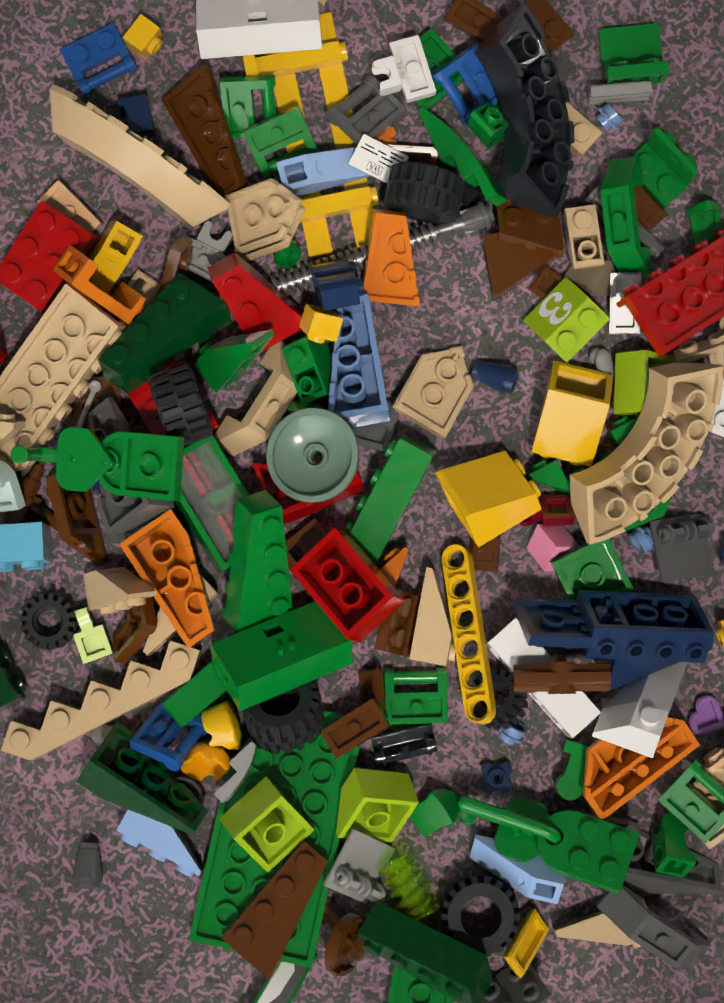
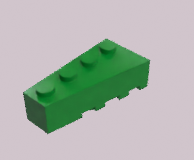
M266 490L239 498L236 502L232 532L234 547L233 552L229 554L228 563L231 565L229 580H226L225 593L227 594L226 605L222 607L223 618L236 632L243 631L293 610L282 506Z

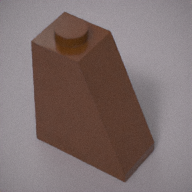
M499 232L483 235L481 242L492 300L500 299L542 270L546 265L548 266L558 259L554 257V252L538 247L534 251L525 248L521 244L501 241ZM562 233L563 247L565 248L564 237Z

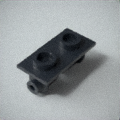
M432 724L371 738L377 766L382 764L387 766V763L425 754L432 755V753L438 752Z

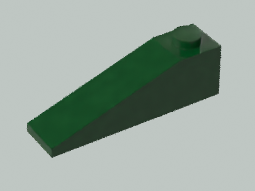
M117 721L93 754L76 782L105 801L193 835L208 810L183 783H177L167 772L168 768L164 763L132 750L130 740L135 733Z

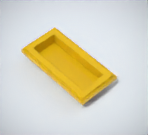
M534 908L526 914L518 933L514 935L512 943L503 954V957L519 978H523L549 931L547 925Z

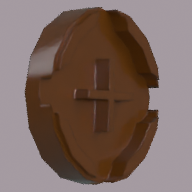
M350 912L343 916L335 925L326 945L324 957L325 967L329 972L338 976H345L354 969L355 966L351 965L354 960H360L365 950L362 948L358 931L366 920L365 917Z

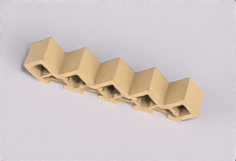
M170 641L160 670L130 661L121 689L97 681H90L81 709L58 701H50L42 728L17 720L11 721L1 751L30 761L36 760L96 728L106 725L185 685L194 677L203 651Z

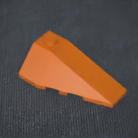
M169 509L119 545L142 580L156 590L157 595L154 598L186 646L190 648L214 632L215 629L189 534L172 509Z

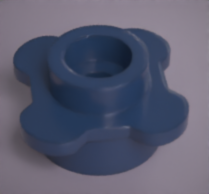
M503 762L501 765L485 763L482 766L481 771L484 774L482 790L485 793L490 794L493 791L509 793L512 790L513 785L510 782L512 767L509 763ZM495 775L500 776L499 781L494 780Z

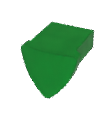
M706 200L692 206L685 212V218H689L693 247L706 239L709 244L716 241L713 235L723 229L721 220L722 209L719 203Z
M446 789L434 790L427 794L428 798L418 803L410 817L424 838L445 824L450 826L456 821L459 814L457 803L460 798L457 793Z

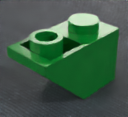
M307 336L281 348L302 406L329 394L332 356L326 340L325 343H317L307 339Z

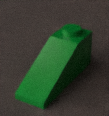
M272 330L226 337L216 344L214 341H210L199 350L201 356L194 363V367L215 393H218L238 380L274 337L275 333Z

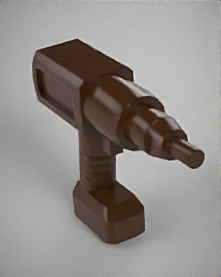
M39 461L32 468L29 476L24 478L20 488L26 506L19 510L7 511L3 518L7 524L25 523L30 513L56 530L54 525L55 515L40 506L43 500L36 497L41 486L39 482L44 473L43 466L45 462Z

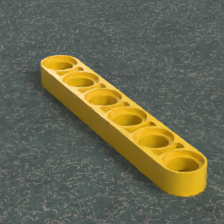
M452 544L442 554V567L464 712L470 721L485 725L494 719L496 703L472 554L468 549L458 544ZM455 552H463V563L459 567H452L450 563L451 556ZM461 581H467L469 585L467 594L457 597L455 594L456 585ZM470 610L473 613V621L469 626L462 627L459 618L463 612ZM475 640L478 644L477 653L472 657H467L464 653L465 644ZM474 671H480L483 676L482 683L477 687H471L468 682L470 674ZM484 701L487 704V713L481 718H476L473 708L477 702Z

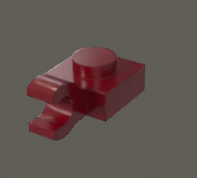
M571 494L541 495L539 503L542 509L520 522L521 526H531L539 520H542L543 527L574 525Z

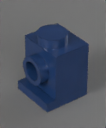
M147 94L117 100L120 112L125 113L120 115L121 122L129 127L127 132L132 131L149 141L150 138L156 137Z

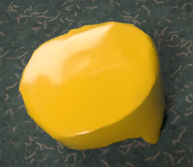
M228 701L216 704L202 711L201 719L204 730L212 736L209 746H223L227 750H240L242 748L240 722Z

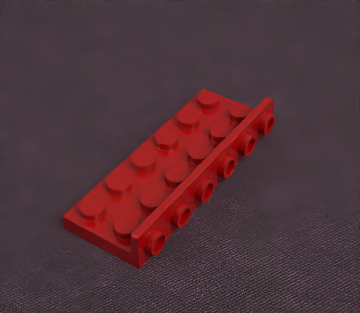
M724 229L713 235L716 239L713 243L709 244L706 239L691 249L693 255L689 258H686L683 253L669 262L668 265L671 269L663 272L659 268L646 276L647 284L640 287L637 282L622 291L624 298L618 301L616 305L618 308L625 304L627 305L659 357L724 316Z

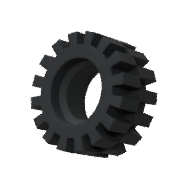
M51 593L40 594L38 597L30 599V603L23 607V615H20V621H22L20 629L24 632L25 639L30 641L35 647L48 650L62 648L73 639L74 633L77 632L78 620L75 615L76 609L71 605V602L59 595ZM45 610H54L61 618L59 629L52 634H46L38 627V618Z
M491 669L494 693L505 690L508 692L509 697L503 706L496 709L494 719L484 726L489 729L492 727L494 730H500L501 725L506 730L510 728L509 722L512 721L516 725L519 723L516 717L519 715L523 718L526 714L522 708H528V702L526 701L528 694L513 692L512 673L509 674L507 670L503 669L499 673L497 669ZM478 678L473 681L477 686L482 683ZM484 701L477 702L473 708L476 718H481L487 713V704Z

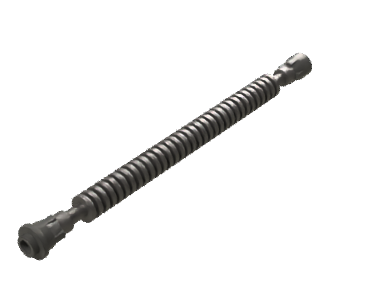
M482 200L476 202L477 205L460 210L458 219L455 222L433 226L431 221L426 222L427 229L424 224L419 225L420 231L417 230L416 226L411 227L412 234L409 231L411 253L416 252L415 245H417L418 250L423 249L422 243L425 244L426 248L431 247L430 240L433 245L438 244V237L450 233L456 235L466 232V234L483 228L485 230L491 229L490 223L494 222L495 219L490 205H484ZM364 244L359 245L361 252H358L357 247L352 248V255L349 249L345 250L346 257H343L342 252L337 253L338 260L348 259L350 265L358 266L359 271L364 270L363 263L366 260L367 249ZM334 254L330 256L331 262L337 261ZM327 257L322 258L323 263L328 262ZM316 260L315 264H321L320 260ZM312 262L307 263L309 270H306L305 265L300 266L302 271L300 273L297 267L293 268L294 275H291L290 270L285 271L287 276L285 278L282 272L278 273L279 280H276L275 275L270 276L272 280L270 284L276 289L284 291L285 296L290 295L288 289H291L293 294L297 293V286L300 292L305 290L303 286L305 283L308 289L312 288L310 266L313 264Z

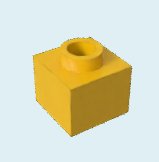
M142 14L139 15L122 37L125 46L144 60L149 54H156L163 43L160 27Z
M306 303L299 327L307 334V339L317 343H325V340L336 342L343 318L335 310L323 311L319 306Z

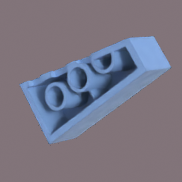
M369 294L359 296L360 304L337 309V313L343 318L337 341L334 342L327 410L340 416L351 428L390 421Z

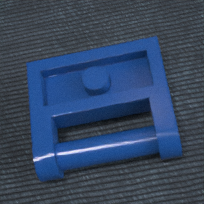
M114 23L60 49L84 98L93 94L92 90L127 72L132 74L138 71ZM118 56L123 60L86 80L83 74Z
M476 43L431 73L434 81L441 84L458 111V119L462 125L469 123V116L473 110L488 102L492 107L499 103L494 85L482 63L475 55L479 47ZM456 71L476 101V104L470 108L450 77Z
M162 700L132 737L130 747L132 750L164 763L171 771H178L184 764V757L201 736H205L207 732L204 730L201 715H198L186 725L191 729L175 750L169 749V745L183 728L178 725L162 706L165 700Z

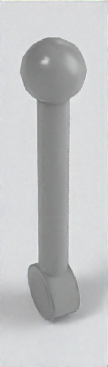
M97 380L90 382V392L77 422V428H82L95 394L102 388L101 383Z

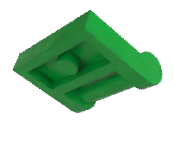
M274 74L221 78L222 108L232 139H245L242 130L256 124L253 90L261 89L264 119L276 115L273 87L276 86Z
M298 105L242 130L265 180L274 176L273 173L277 171L276 162L319 152ZM301 139L304 140L305 145L269 162L265 158L266 155Z
M437 667V670L394 671V668L384 669L385 711L390 725L448 723L446 667ZM437 683L438 692L394 693V684Z
M695 759L660 796L658 801L706 843L724 824V809L719 811L689 781L694 777L723 804L724 787L702 768L703 764L698 759Z

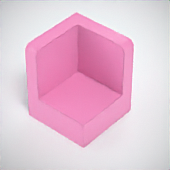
M538 524L527 545V550L544 571H554L550 561L580 545L564 526L543 527L542 524Z

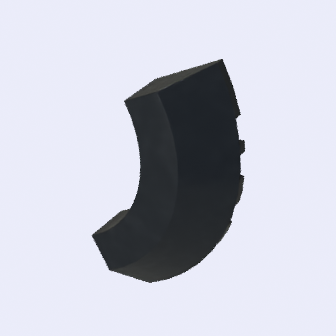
M524 3L485 36L475 55L482 63L494 85L503 118L509 124L505 129L502 164L494 183L513 204L554 218L558 216L569 189L566 181L568 171L573 169L574 161H571L570 144L575 143L574 123L569 121L566 103L570 102L565 80L560 82L556 54L550 55L542 39L546 34Z

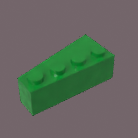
M407 433L398 442L392 440L384 455L389 458L384 469L377 468L370 481L374 485L370 496L363 495L356 508V511L360 512L356 522L350 521L344 530L349 533L374 564L380 559L398 525L399 519L403 516L411 502L414 491L417 490L424 478L430 461L434 459L438 452L437 449Z

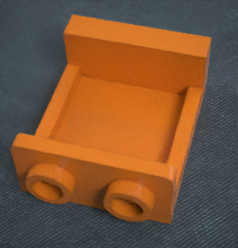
M69 245L53 268V271L127 324H130L132 319L137 318L141 314L146 298L124 282L120 283L112 295L106 293L89 281L99 265Z

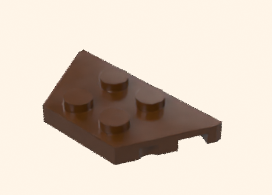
M508 198L506 202L496 206L499 238L501 241L521 244L525 248L534 251L540 247L553 251L554 257L564 258L560 213L557 217L552 218L515 205Z
M55 465L45 479L47 483V496L52 503L55 515L54 525L59 532L60 538L94 564L107 562L108 558L91 489L86 492L63 489L57 482Z

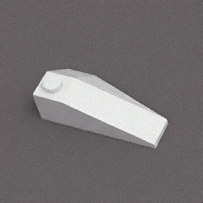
M678 662L626 684L602 709L592 736L653 758L688 662Z

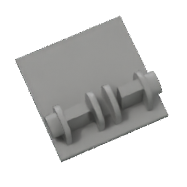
M352 829L323 885L365 904L369 900L375 903L384 900L386 891L378 881L396 848Z

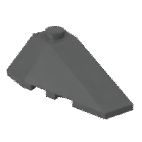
M111 397L106 398L88 413L89 427L100 442L115 432H134ZM100 483L101 497L97 498V506L108 536H114L145 526L169 509L175 507L173 501L115 495L107 491Z
M611 816L604 819V821L640 833L623 884L634 893L720 894L722 892L719 864L695 853L696 864L684 878L655 872L652 835L640 830V825L631 820ZM590 885L591 888L603 890L601 888Z

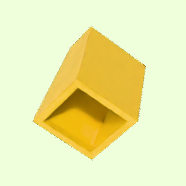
M554 360L531 452L539 454L544 458L565 460L576 466L585 465L592 467L610 406L613 375Z
M506 451L445 468L435 473L449 505L478 548L542 509L538 500L541 492L533 480L527 482L523 476L526 472L517 458L512 460Z

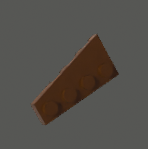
M202 65L161 100L211 188L226 200L225 195L245 188L247 183L209 65Z
M305 840L221 938L269 981L329 862Z

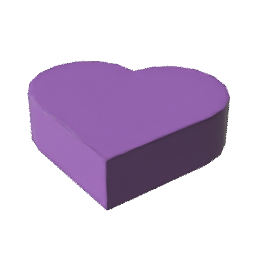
M709 695L698 698L694 705L695 712L688 717L689 729L694 734L702 735L723 728L724 716L718 701Z

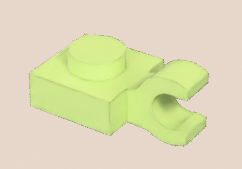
M88 607L76 610L75 615L82 632L73 636L83 664L113 654L114 652L104 624L94 626Z

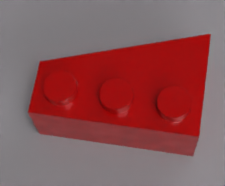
M235 252L207 267L213 284L224 302H226L244 334L272 330L275 333L274 337L261 352L302 330L299 325L304 310L288 299L278 288L276 289L265 280L258 271Z
M323 457L314 458L316 463H319L323 459ZM252 464L263 490H266L282 506L284 526L364 491L362 480L358 471H356L348 487L334 498L317 503L303 502L289 497L277 487L271 478L267 464Z

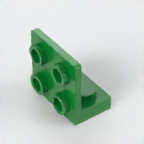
M657 23L603 28L599 30L604 84L649 81L651 84L665 83L670 73L668 61H663L660 31Z
M656 127L652 130L647 142L631 157L640 156L643 187L665 209L692 184L699 170L696 168L697 163L694 158L687 152L683 154L677 148L674 137L668 131H662L659 127Z

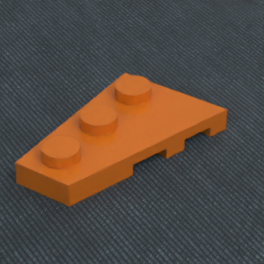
M374 209L362 283L364 294H369L371 302L421 307L413 266L407 218L404 212Z

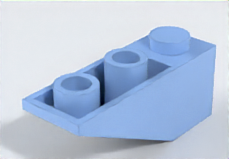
M357 147L304 154L276 162L281 184L296 196L363 179L371 175L349 165V161Z
M127 810L116 830L123 834L121 836L123 841L134 847H137L139 843L150 849L148 852L150 856L161 862H165L166 858L177 864L175 869L186 876L192 877L193 874L201 875L203 872L202 866L176 828Z
M475 834L469 856L471 860L524 896L558 904L565 876L550 870L540 857L526 863H520L503 857L495 848L494 838Z

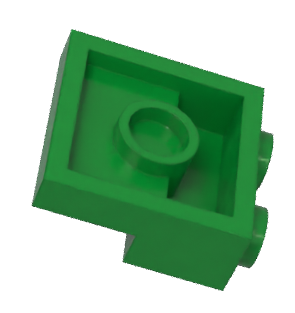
M610 539L591 545L585 543L550 561L567 600H576L578 590L630 592L634 590Z

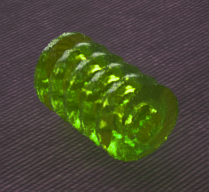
M408 851L386 863L378 874L379 876L389 874L390 877L384 885L385 887L395 885L396 888L390 896L391 898H402L396 906L397 909L407 908L408 911L405 915L418 921L435 912L441 906L439 903L429 904L435 895L433 892L423 893L429 884L427 881L417 882L423 873L421 870L411 871L417 862L415 859L405 860L411 852Z

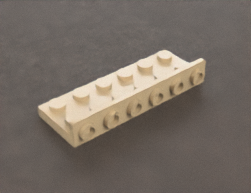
M70 283L64 285L0 375V412L15 414V419L26 421L25 427L0 448V460L7 463L14 472L24 469L28 470L36 461H26L23 464L15 463L11 459L13 447L17 445L41 447L46 446L55 435L53 431L59 421L63 422L70 415L73 409L71 404L76 397L80 398L90 387L88 381L92 375L102 370L98 359L128 327L123 321L117 322Z

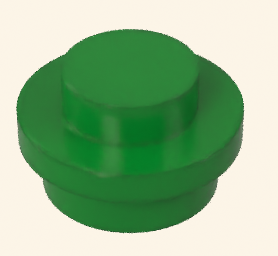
M291 240L288 248L274 252V262L278 267L291 269L299 262L302 250L298 247L297 242Z

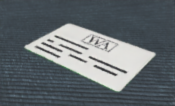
M363 134L349 161V165L387 183L391 166L395 163L407 162L409 157Z

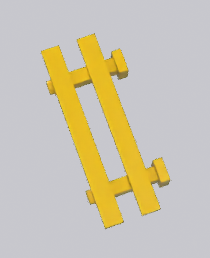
M331 12L320 14L322 49L267 53L266 56L256 58L255 55L243 56L247 77L262 74L275 75L276 86L274 87L279 113L298 105L304 117L295 75L298 72L319 68L327 110L331 106H337L349 96L342 61L348 60L345 42L339 43L337 41ZM352 109L345 114L349 119L353 116ZM330 122L336 150L358 146L338 126ZM301 139L286 146L287 153L304 146V140ZM367 177L343 184L345 190L343 192L321 196L319 190L298 196L302 199L300 205L305 208L299 223L303 225L309 258L333 254L326 217L346 213L350 214L357 249L362 244L367 247L374 213L373 206L379 205L376 187L370 188L368 186Z

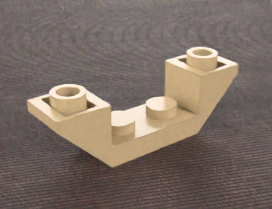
M282 341L270 347L260 362L272 374L243 420L240 422L227 415L213 436L219 447L231 456L242 453L268 440L278 421H280L297 394L281 349L287 345Z

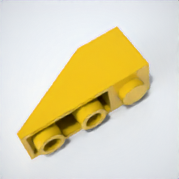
M110 221L90 256V259L99 266L89 281L106 293H109L129 263L143 236L118 221ZM88 297V298H89L90 300H92L96 305L100 306V304H98L96 301H94L93 299H91L90 297Z

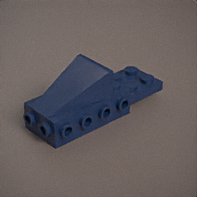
M578 590L576 600L516 597L513 605L528 646L582 648L586 658L594 659L595 663L610 664V690L678 662L705 663L708 651L712 649L714 642V631L694 595Z

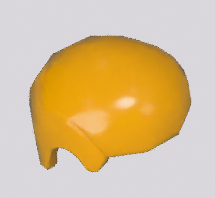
M198 741L184 757V764L180 769L186 776L200 782L206 776L212 775L216 782L230 772V756L227 751L221 746H209L210 741Z

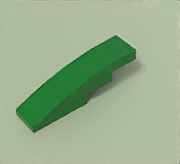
M424 107L418 109L441 161L452 168L457 166L463 180L474 187L479 185L485 199L496 206L506 202V196L494 183L496 178L478 153L454 129Z
M211 662L168 698L162 706L178 725L183 728L225 694L227 690L214 671Z

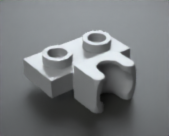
M206 221L197 237V241L184 234L182 236L193 241L190 253H193V259L186 271L213 284L207 267L227 257L226 254L233 243V236L231 231H226L221 239H212L211 236L214 228L211 221Z

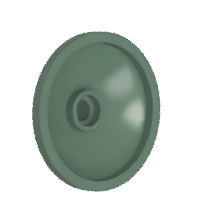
M320 408L298 410L285 417L271 434L266 453L268 470L277 487L293 499L309 503L332 499L348 487L356 474L359 464L357 438L349 424L333 412ZM317 452H321L323 455V459L319 463H316L314 460V455Z

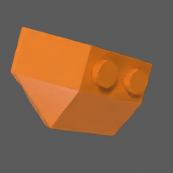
M671 717L667 718L653 758L599 739L586 749L583 796L597 817L604 820L699 747L700 744L684 720Z

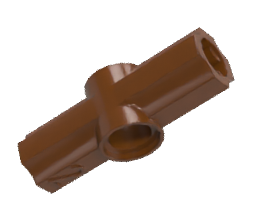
M547 662V664L513 665V692L576 694V691H610V664Z

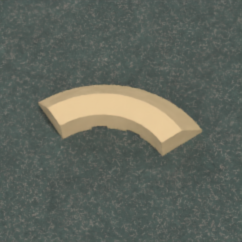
M54 84L50 87L52 129L70 147L107 167L158 203L176 219L192 227L228 209L230 206L229 202L204 181L200 182L192 175L185 173L187 170L185 166L167 155L163 157L162 153L164 151L146 138L143 139L132 131L127 132L129 129L127 125L111 115L108 116L92 103L88 102L85 104L80 100L75 102L78 98L75 94Z
M676 362L649 368L646 399L640 416L628 436L605 459L588 469L570 475L571 505L585 540L589 545L625 532L624 528L637 520L641 522L648 517L647 513L660 502L664 504L678 490L679 486L677 484L684 477L688 469L693 470L703 453L701 447L708 431L712 432L715 425L711 422L716 405L720 406L723 387V365Z

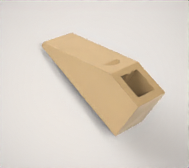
M125 567L100 569L83 574L88 610H100L101 615L118 613L120 610L145 605L146 598L157 595L156 590Z

